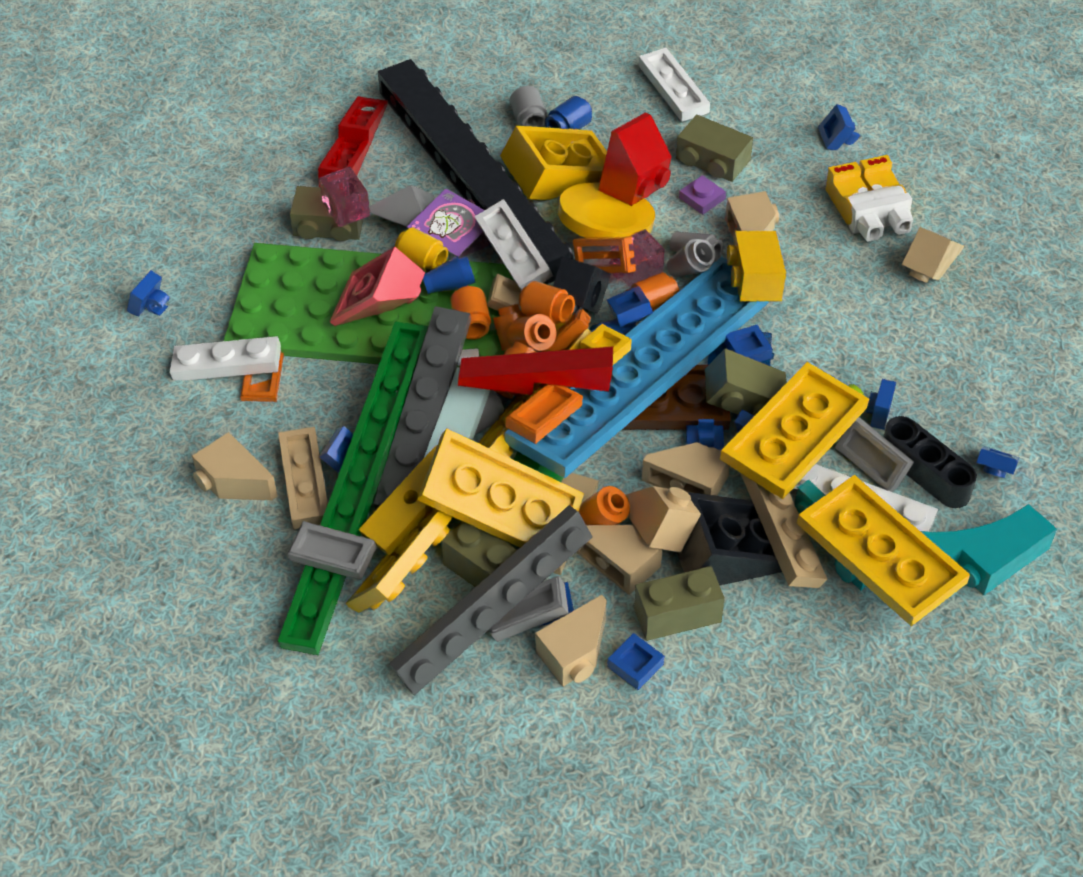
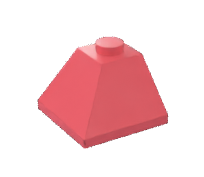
M396 247L391 248L351 272L330 323L337 326L394 310L404 303H412L421 292L420 284L425 272Z

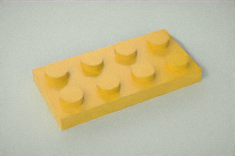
M806 362L721 450L720 460L783 500L867 409L869 398L811 363Z
M446 428L440 436L417 501L521 548L567 506L570 505L579 512L584 493Z
M856 475L847 479L798 514L797 524L910 626H913L968 583L970 574Z

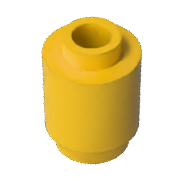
M414 227L401 232L397 237L395 247L425 272H429L442 265L448 258V248L443 246L442 241Z

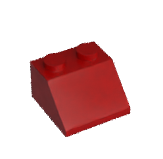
M645 112L612 130L598 190L630 206L647 198L658 189L665 187L671 176L669 166L672 156L651 114Z

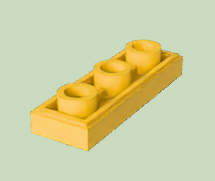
M437 445L358 529L365 538L374 540L376 546L388 556L433 508L417 501Z

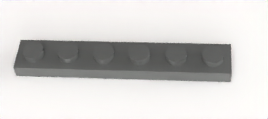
M434 307L373 503L375 510L424 459L457 369L471 322L470 313Z
M570 505L567 506L389 663L402 683L414 696L593 538L580 513Z

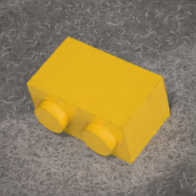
M735 231L733 245L727 246V265L732 266L731 285L732 287H737L739 300L782 301L786 270L776 231Z

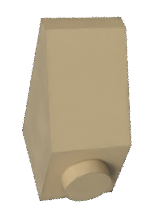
M766 191L728 197L725 221L734 239L735 231H774L775 224L779 222V212L776 204H771Z
M919 227L902 265L911 268L908 275L925 283H928L930 278L940 280L962 251L964 245Z
M229 432L192 455L196 470L193 473V477L204 492L210 489L219 499L272 501L278 497L274 476Z
M696 442L647 454L643 459L642 481L656 487L666 489L678 487L687 493L717 496L729 476L730 466L720 460V450L709 448Z
M655 486L626 494L630 506L628 517L646 544L651 548L681 552L701 515L691 501V496L678 487L666 489Z
M586 525L593 538L576 552L628 595L635 591L636 584L644 583L661 568L662 549L649 547L634 525Z
M603 595L598 596L535 633L536 653L562 687L572 681L580 683L586 680L593 673L594 668H596L606 622L607 600Z

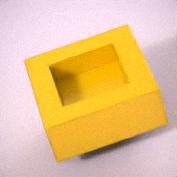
M601 324L580 342V349L613 347L614 365L631 350L632 339Z

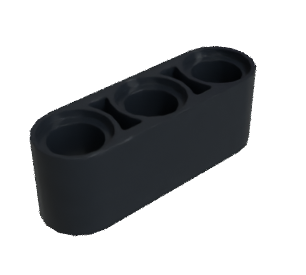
M904 416L891 418L886 423L883 437L914 461L906 475L945 506L950 508L966 506L971 499L977 478L975 469L914 420Z

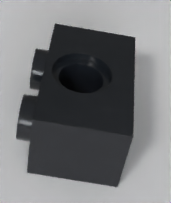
M562 256L553 286L566 290L568 295L574 297V314L579 309H583L587 314L588 311L598 314L611 274L596 266Z

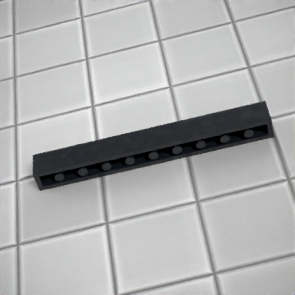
M412 59L379 70L378 81L381 96L388 101L389 106L465 200L483 210L504 199L553 274V277L543 283L549 284L554 282L562 256L573 259V253L568 243L560 240L552 224L549 221L545 222L538 213L534 202L526 199L522 194L519 184L507 176L501 162L493 159L486 144L479 142L474 136L471 126L460 119L455 107L446 102L441 90L431 84L423 69H419Z

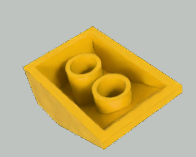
M515 126L500 157L528 199L551 200L561 196L564 190L573 185L599 183L607 151L592 130Z

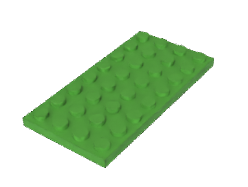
M254 243L224 341L278 336L281 352L284 353V356L379 365L395 321L429 326L434 307L452 309L450 298L457 290L428 294L422 279L420 284L421 292L412 303H404L391 311L334 326L330 323V320L351 272L380 256L381 253ZM469 261L476 283L468 286L482 289L486 302L488 301L492 281L497 274L515 281L504 264ZM490 307L488 309L491 324L488 333L479 339L466 338L463 349H478L479 357L503 355L505 350L502 351L493 320L494 317L500 315L497 310Z

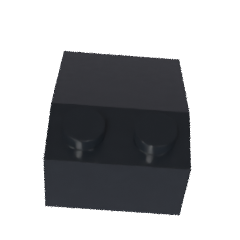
M688 492L691 496V501L701 515L682 551L677 552L684 573L712 566L717 581L721 586L782 572L752 500Z

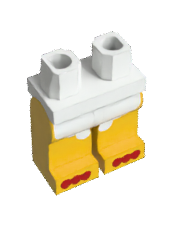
M888 155L860 160L859 165L855 161L828 167L826 192L845 223L849 225L852 234L861 233L867 242L878 240L883 236L884 227L891 226L898 235L909 233L912 229L913 217L910 212L912 198L909 193H906L904 186L899 184L891 170L892 161Z

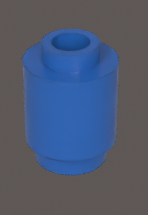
M572 96L549 112L548 117L545 119L546 128L580 130L592 120L591 106L585 99L579 96Z

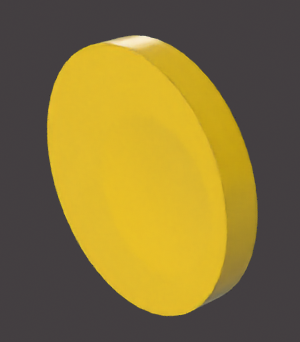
M600 183L573 185L564 190L560 196L558 205L560 221L572 232L584 238L632 236L633 243L647 238L652 232L655 210L645 198L630 206L599 191Z

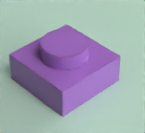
M702 175L679 191V198L703 215L726 199V191Z

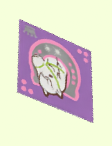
M445 189L407 228L414 227L442 241L443 246L448 248L450 253L459 257L483 232L474 216L484 210Z

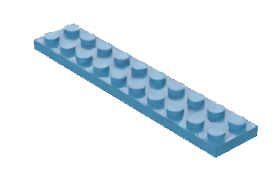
M719 258L707 271L698 275L625 335L632 339L631 350L613 365L609 392L568 387L583 396L582 406L536 444L510 429L505 432L506 443L511 448L565 479L726 340L728 333L737 331L770 301H740L737 287H732L731 285L732 266L727 265V259Z

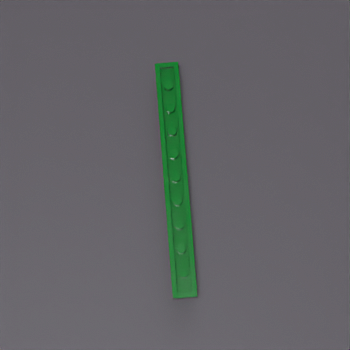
M394 322L320 526L361 536V532L358 529L366 522L380 483L429 326ZM305 565L277 641L281 649L319 656L346 576Z

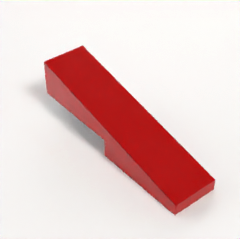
M357 96L338 125L337 140L318 167L319 187L352 189L387 108V100ZM365 107L375 108V110L365 111L361 109Z
M613 347L461 358L458 386L532 395L534 383L609 392L613 370Z

